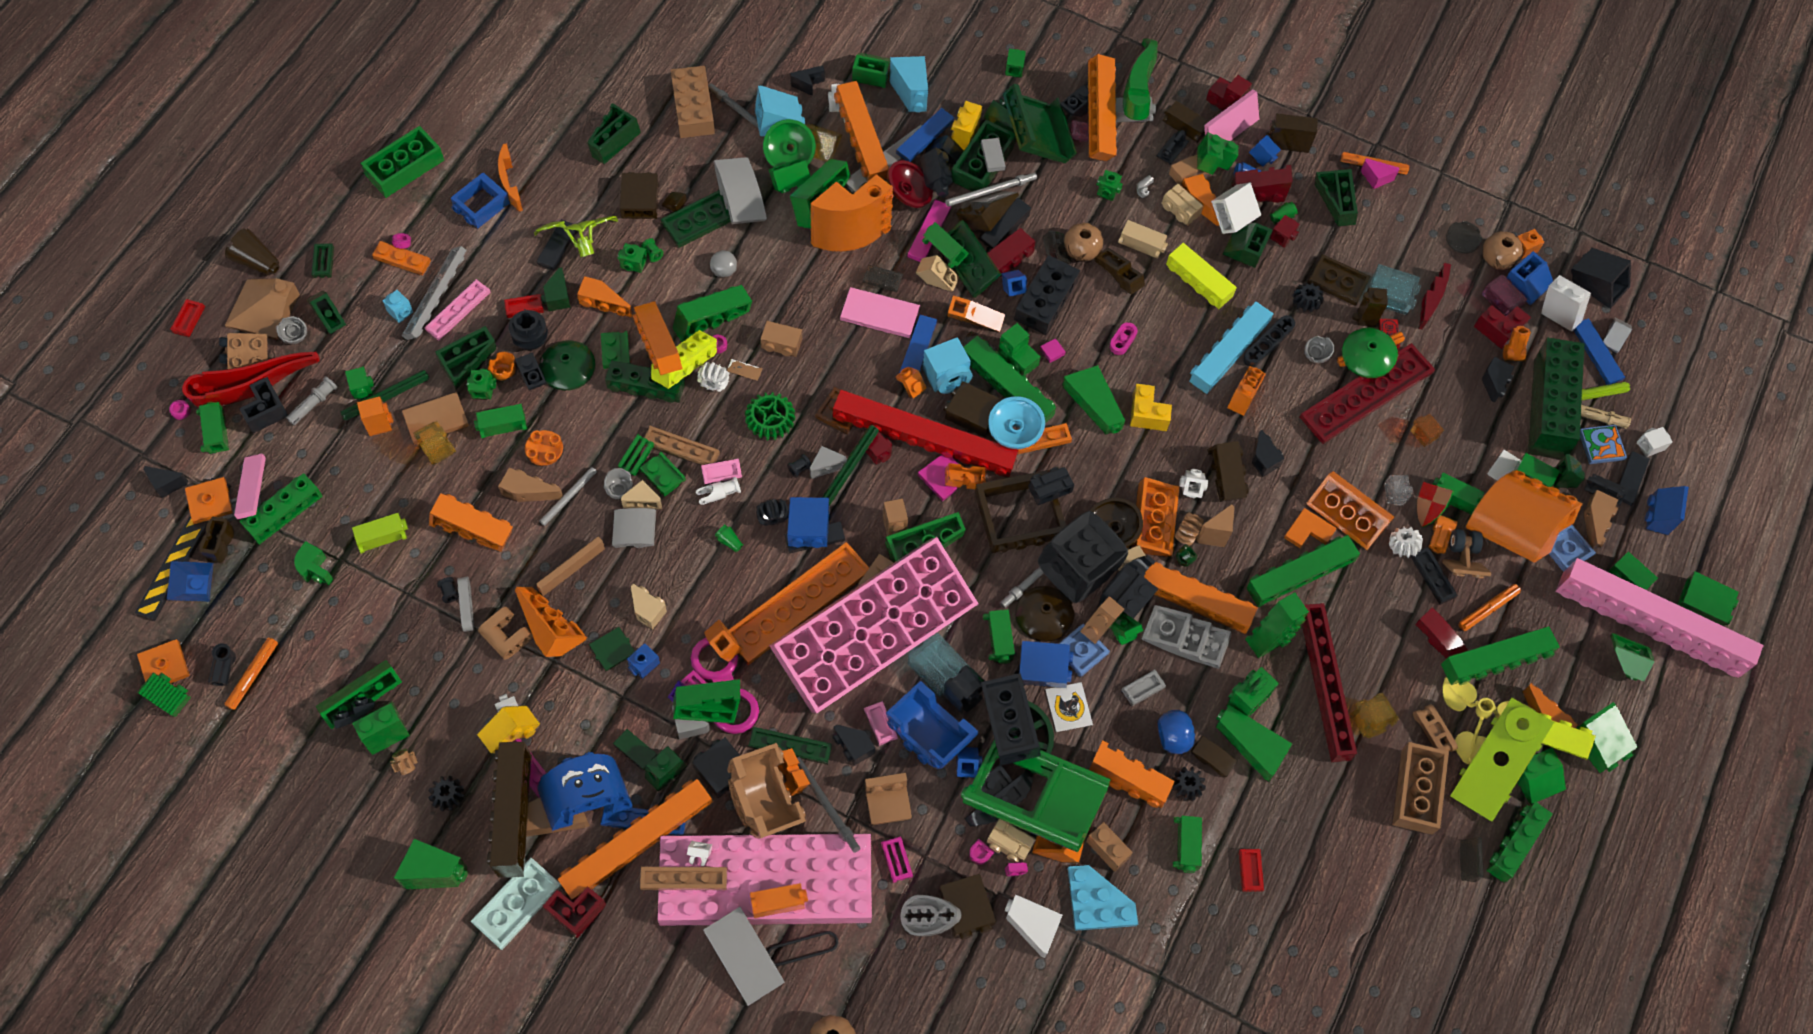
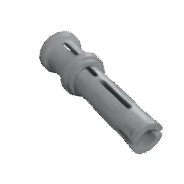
M325 376L316 388L313 387L311 389V394L286 416V419L295 426L320 401H325L326 396L338 387Z

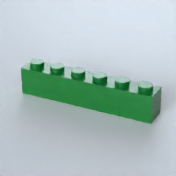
M977 335L963 347L971 361L970 367L1004 398L1024 397L1032 400L1041 408L1045 417V423L1054 416L1056 410L1054 402L1042 395L1039 388L1031 385L1024 375L1019 374L1011 363H1007L998 351H994L986 340L981 339Z
M1349 535L1342 538L1338 536L1330 544H1321L1314 549L1315 551L1310 553L1306 551L1299 555L1298 559H1289L1281 567H1272L1266 571V574L1261 576L1257 574L1250 578L1246 589L1257 607L1355 562L1360 552Z
M1548 626L1450 656L1441 663V666L1451 685L1457 683L1464 685L1469 683L1470 679L1476 678V680H1481L1490 673L1497 675L1505 671L1506 668L1513 670L1525 662L1529 665L1538 661V658L1543 657L1544 660L1551 658L1560 646Z

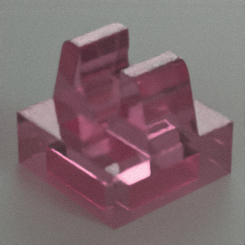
M1073 120L1070 130L1072 140L1076 139L1079 142H1087L1089 139V124Z

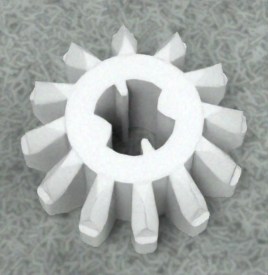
M706 362L698 371L697 381L701 383L702 387H706L707 390L721 392L728 385L730 373L726 371L725 367H721L720 364Z
M1403 526L1402 529L1396 528L1391 533L1389 546L1393 554L1399 553L1400 557L1405 555L1409 558L1410 555L1416 556L1417 552L1421 551L1423 538L1422 535H1419L1418 530L1413 531L1412 527L1406 529Z

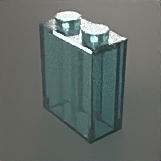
M1378 264L1370 287L1387 289L1388 305L1386 309L1407 315L1409 310L1415 307L1417 299H1414V297L1418 295L1421 285L1418 284L1420 279L1418 276Z
M939 633L926 639L920 648L915 647L908 654L907 663L938 697L944 694L946 689L944 687L945 682L951 677L955 678L961 668L968 665Z

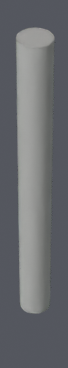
M591 467L539 522L545 526L597 471Z

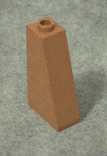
M541 798L529 802L527 837L590 826L585 813L582 812L573 816V824L571 826L552 831Z

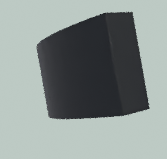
M359 697L355 699V702L350 703L352 711L342 710L338 711L336 715L331 716L335 729L351 724L366 715L375 706L371 697Z

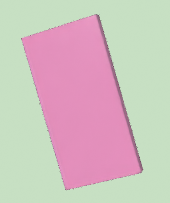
M1252 89L1204 125L1205 136L1209 132L1227 141H1231L1259 120L1257 91Z
M850 287L840 320L910 338L920 305Z

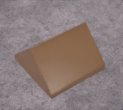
M1230 505L1203 524L1196 542L1225 547L1233 532L1234 506Z

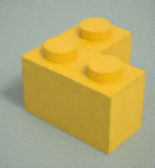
M1136 384L1132 399L1131 427L1167 431L1171 421L1172 405L1153 402L1155 386Z
M527 706L503 707L477 735L490 753H495V750L499 749V742H513L518 738H529L534 735L535 729L540 723Z

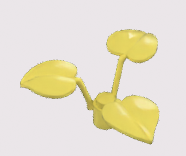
M1446 677L1442 688L1446 704L1456 711H1463L1466 706L1470 708L1476 706V714L1480 717L1474 734L1465 731L1458 734L1455 739L1458 746L1457 754L1464 763L1470 764L1486 739L1483 736H1478L1483 720L1489 718L1492 713L1499 719L1509 701L1500 703L1498 707L1489 698L1475 701L1477 692L1472 684L1459 685L1457 683L1451 685Z

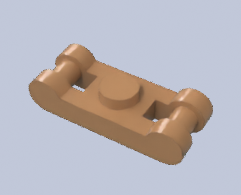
M1432 704L1425 706L1424 710L1413 712L1414 719L1420 724L1434 748L1450 752L1458 749L1456 741ZM1428 716L1431 717V719H1432V720L1429 721V722H1428V720L1426 719V717H1428ZM1444 739L1446 744L1442 745L1440 740Z

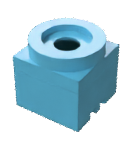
M958 337L924 350L922 369L934 392L939 391L942 394L952 393L956 386H960L962 381L969 383L973 375L969 369L971 361Z

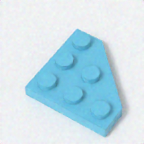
M1070 866L1067 868L1075 931L1138 925L1136 904L1091 866Z

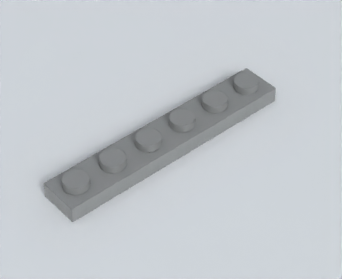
M462 246L452 248L401 335L406 340L418 338L421 335L423 325L431 318L430 313L439 304L441 294L447 290L449 280L455 276L457 266L464 260V254L467 250Z

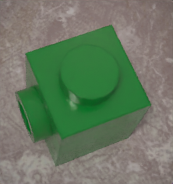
M364 366L345 371L349 389L354 399H362L373 394L371 387H374L373 379L371 376H368Z

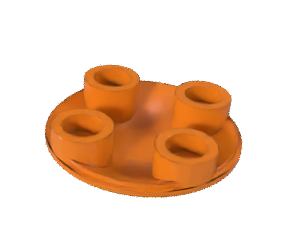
M548 430L533 431L525 444L527 458L532 463L540 466L553 464L560 458L563 452V443L560 436Z

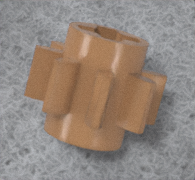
M402 749L392 755L394 760L390 762L395 773L400 771L401 775H405L415 769L414 764L417 763V758L413 751L408 753L407 749Z

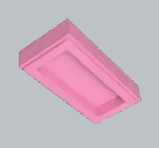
M739 459L701 465L704 484L731 480L733 477L742 478Z
M883 701L864 708L879 746L898 739L896 731L892 730L887 724V710Z

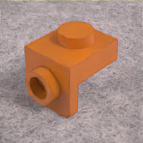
M907 367L902 369L896 376V379L903 383L910 398H915L927 389L919 370Z

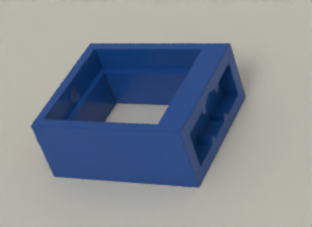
M481 173L451 197L452 209L458 215L464 216L465 221L469 225L473 224L477 229L510 204L507 192L485 173ZM483 188L494 199L474 213L464 203Z

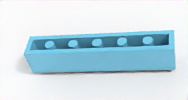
M1255 302L1252 306L1248 305L1243 312L1242 318L1238 317L1232 325L1233 328L1231 330L1227 329L1222 336L1223 339L1213 345L1212 352L1210 354L1206 353L1201 359L1202 363L1199 366H1194L1190 372L1192 376L1189 382L1208 394L1270 323L1274 313L1258 302Z

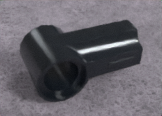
M219 643L212 650L213 661L208 683L224 687L228 684L231 666L236 660V654L227 644ZM228 651L224 658H220L222 653Z

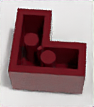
M1239 75L1231 83L1219 77L1209 89L1206 100L1224 111L1250 91L1252 83Z
M1491 305L1480 316L1474 327L1499 348L1503 349L1509 343L1513 329L1517 326L1525 327L1531 317L1518 306L1505 316Z
M587 886L574 902L556 890L543 905V908L578 938L604 909L606 903L604 899Z

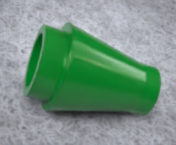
M1286 202L1270 214V219L1275 224L1284 215L1294 218L1298 213L1297 208L1293 202Z
M723 525L715 534L718 538L717 541L729 547L735 553L744 545L730 526Z

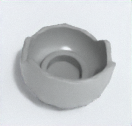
M725 250L716 252L710 260L711 271L716 276L722 278L731 276L737 269L735 256Z
M294 316L283 318L276 327L278 337L290 345L300 343L307 335L306 324L300 318Z
M1315 336L1307 341L1304 347L1305 356L1309 361L1321 364L1328 361L1332 356L1334 344L1328 337Z
M614 468L608 471L605 476L604 489L611 498L621 499L633 487L631 474L623 468Z

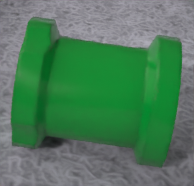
M649 238L641 244V248L646 249L651 262H656L663 257L664 251L656 246L653 238Z

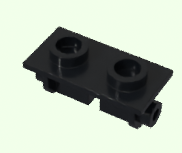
M1181 130L1174 133L1156 156L1171 165L1189 143L1186 139V132Z
M1594 473L1592 477L1589 476L1588 484L1584 489L1592 494L1599 490L1618 499V505H1621L1629 491L1628 488Z

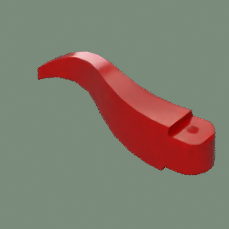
M317 352L294 353L245 367L202 372V374L188 377L184 381L182 392L197 407L209 402H219L221 406L240 402L255 396L249 385L267 377L273 386L293 372L318 363L320 357Z

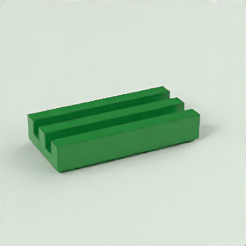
M637 434L618 467L636 476L655 444ZM645 444H647L648 446L644 450L643 454L637 461L634 468L631 470L630 468L632 467L633 463L638 458Z

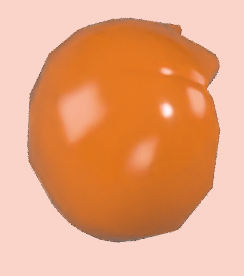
M498 352L494 360H489L488 371L491 372L493 378L506 380L515 374L517 364L512 353Z

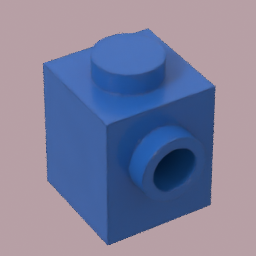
M1266 135L1249 153L1264 167L1267 163L1271 165L1278 158L1277 154L1281 149Z
M1019 270L1002 273L1003 289L1009 296L1026 293V275Z
M645 643L627 658L629 671L634 676L639 675L642 679L660 664L659 656Z
M965 747L957 754V777H976L978 768L982 765V756H979L978 748Z

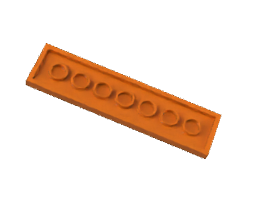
M847 542L729 629V632L743 648L739 655L748 665L770 649V644L813 617L858 583L868 571V565Z

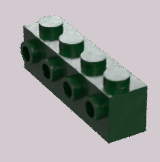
M613 360L610 362L605 378L607 388L612 391L628 392L631 395H643L650 399H663L669 403H680L685 386L683 378L668 389L651 379V368Z

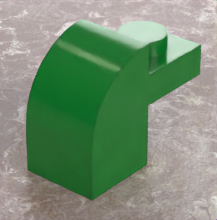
M305 541L294 559L296 570L303 580L308 583L312 579L319 584L323 582L327 585H330L333 580L330 573L320 567L326 559L323 551Z

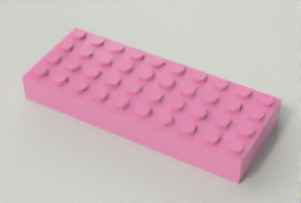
M936 537L929 539L769 646L811 713H818L978 605V602Z
M839 834L769 835L760 839L752 835L661 836L659 867H727V890H659L658 923L660 926L711 925L741 907L751 925L871 923V834H854L853 837L860 846V850L856 853L851 850L847 842L842 840ZM691 841L713 844L711 854L704 866H701L702 860L700 857H695L694 863L690 864L689 859L691 856L687 855V851ZM801 883L802 889H806L808 902H804L805 909L754 918L750 897L751 892Z

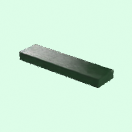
M753 727L748 745L749 748L758 750L777 743L782 751L792 748L797 758L800 757L803 760L828 765L832 743Z

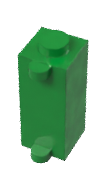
M936 222L930 225L923 234L922 242L924 244L931 242L950 260L948 263L950 268H953L955 265L958 266L969 254Z
M209 402L205 405H200L199 409L196 410V414L201 418L204 443L200 447L201 452L213 454L229 450L224 409L219 402Z
M522 404L476 412L477 420H474L475 429L480 431L482 439L488 436L527 430Z
M1442 473L1439 478L1435 477L1432 485L1454 491L1449 502L1450 505L1471 515L1485 493L1445 473Z
M1009 609L989 611V613L983 614V620H988L992 654L988 655V659L1000 664L1013 661L1015 650Z
M1174 817V823H1178L1177 861L1173 862V867L1183 870L1184 873H1195L1202 866V817Z

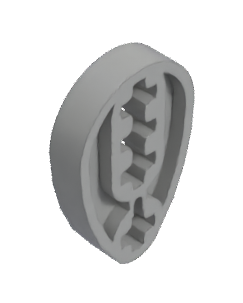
M912 896L904 903L901 909L902 925L908 933L914 936L923 937L942 933L952 928L961 919V911L958 907L949 901L934 896ZM950 911L954 913V917L951 918L942 916V914L950 913ZM911 912L914 914L934 913V917L931 919L925 917L910 919L908 914H911Z

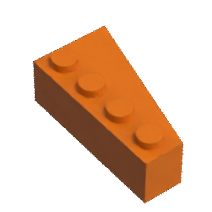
M440 493L429 517V526L435 528L436 525H440L444 528L445 532L452 533L456 531L462 538L467 540L475 538L478 544L502 552L513 528L508 521L504 519L498 520L492 517L489 512L476 510L473 505L466 502L461 503L450 494L444 495Z
M1102 740L1089 770L1111 779L1110 786L1116 790L1122 789L1133 798H1141L1152 807L1162 808L1174 781L1152 768L1144 769L1145 766L1142 762L1136 759H1127L1123 751L1116 749V751L1108 748L1109 743Z

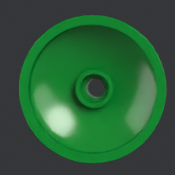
M786 119L775 123L767 131L763 141V150L767 161L773 167L800 158L806 160L808 166L815 155L816 142L811 130L805 124L797 120ZM790 144L794 146L791 151L787 149V146Z
M1362 328L1352 332L1345 339L1342 347V358L1346 366L1353 373L1365 378H1378L1386 375L1393 369L1398 358V350L1393 339L1385 332L1375 328Z

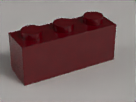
M1019 228L987 254L1000 273H1006L1012 267H1017L1025 257L1028 258L1034 253L1035 240L1022 228Z

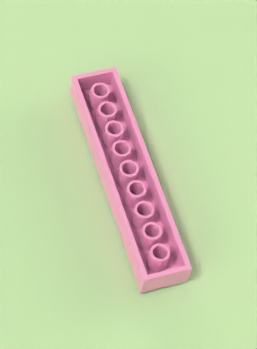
M1579 558L1563 572L1555 591L1565 598L1579 602L1584 607L1596 610L1601 615L1615 619L1620 624L1630 626L1639 633L1647 634L1656 641L1666 643L1675 650L1683 651L1694 659L1702 660L1713 668H1719L1733 677L1739 678L1756 666L1763 648L1762 644Z

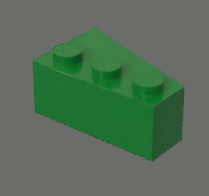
M740 679L676 687L673 699V719L734 723L740 702Z

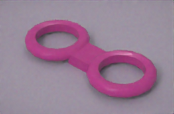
M706 637L700 640L693 648L691 654V664L695 672L704 679L712 680V682L734 680L732 672L737 666L738 654L729 661L724 669L716 672L707 671L699 663V656L701 651L710 644ZM740 689V698L746 700L751 707L749 718L739 725L714 722L719 729L726 733H744L752 728L758 719V702L745 689Z

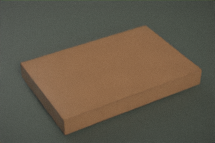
M457 392L402 410L414 445L469 426Z

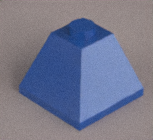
M171 561L167 600L210 602L213 563Z

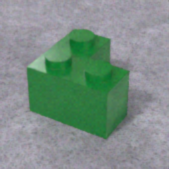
M1208 132L1197 149V169L1211 175L1214 174L1218 167L1228 171L1238 157V145L1233 141H1227L1216 134L1213 135Z
M1016 323L1001 335L998 352L1007 363H1011L1019 374L1026 376L1039 366L1041 356L1028 345L1030 335Z

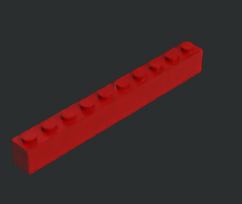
M840 390L833 407L832 417L838 421L850 422L856 427L867 429L870 425L878 428L881 434L887 435L891 439L905 441L911 446H919L926 451L940 453L946 458H954L964 464L983 467L985 470L995 472L1002 477H1010L1019 451L844 390Z

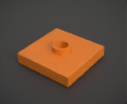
M224 477L185 488L193 524L208 521L213 516L222 517L233 513Z
M177 639L137 654L145 682L153 672L158 675L161 672L171 678L170 683L190 676L180 642Z

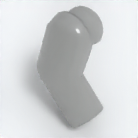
M1150 175L1136 185L1137 194L1141 198L1149 195L1147 186L1154 182Z

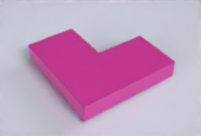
M943 455L918 472V476L942 502L957 491V487L945 486V468L948 463L958 464L953 458H947Z

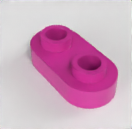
M1123 323L1110 342L1109 347L1112 353L1116 355L1126 353L1137 335L1138 330L1134 324Z

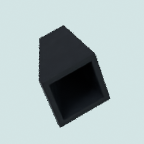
M1591 248L1582 256L1577 264L1573 265L1571 269L1572 282L1590 292L1592 297L1606 307L1612 308L1630 288L1631 261Z

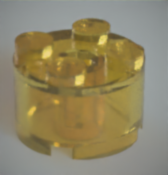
M438 421L431 422L413 432L415 439L424 454L429 458L428 460L432 466L456 452Z
M1383 693L1377 694L1369 701L1366 699L1359 701L1355 705L1357 708L1351 713V717L1363 737L1366 736L1367 738L1387 731L1385 729L1386 726L1390 724L1393 727L1399 720L1398 715Z

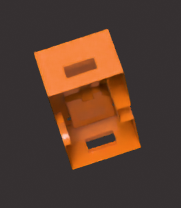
M948 463L945 468V486L960 488L962 485H966V489L975 490L976 484L985 483V468L972 466L970 468H963L961 464Z
M791 748L782 751L784 763L777 767L786 778L784 783L786 790L793 796L800 794L810 783L803 769H799V761Z

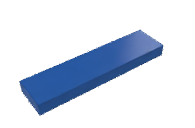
M941 108L896 150V154L904 160L911 162L954 122L955 117Z
M924 315L919 316L900 371L911 367L920 372L923 364L924 350L929 347L937 319Z
M1590 319L1583 320L1573 331L1579 341L1585 343L1584 349L1606 385L1622 381L1625 378L1624 374Z
M610 805L604 806L601 826L628 829L631 827L630 823L638 817L643 818L649 813L648 810L639 808L612 813ZM686 822L668 835L684 836Z

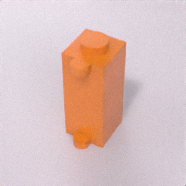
M801 883L750 893L754 918L805 909L804 902H808L807 891L802 889Z

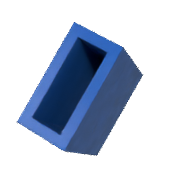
M790 497L788 546L797 548L827 547L829 498Z
M1022 641L1020 673L1023 684L1067 688V682H1071L1072 670H1068L1069 663H1073V651H1070V645Z

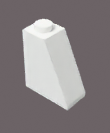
M1015 895L1014 900L1009 899L1005 911L1008 912L1006 919L1036 952L1045 958L1062 914Z

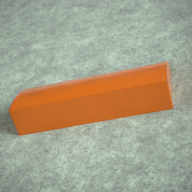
M1146 477L1139 482L1136 506L1143 517V530L1138 540L1131 545V549L1140 545L1144 554L1172 556L1179 496L1178 486Z

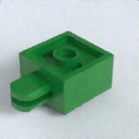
M1262 667L1257 671L1253 669L1245 677L1246 679L1243 683L1239 682L1233 688V692L1228 696L1230 700L1226 705L1227 707L1230 705L1250 717L1272 695L1279 683Z

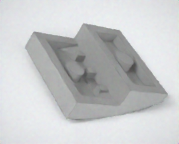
M650 508L614 510L612 546L615 548L654 546L656 510Z

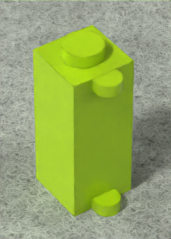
M395 513L352 527L359 551L362 554L367 550L397 540L407 539L405 530H408V525L405 518L401 519L400 515Z

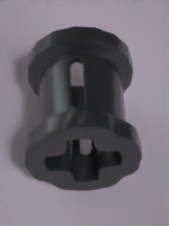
M802 454L798 460L793 463L789 462L787 467L791 474L797 478L801 472L806 469L810 470L812 464L807 456Z
M446 577L437 582V586L441 589L442 601L444 603H451L459 599V593L456 592L455 581L452 577Z

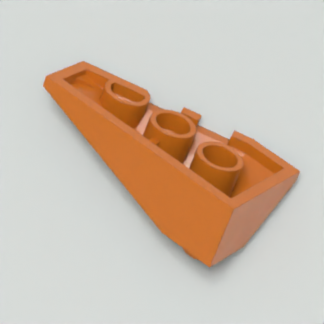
M533 587L515 588L535 643L546 657L563 656L586 640L587 637L578 625L573 621L568 622L562 617L563 612L559 609L551 608L548 605L549 601Z

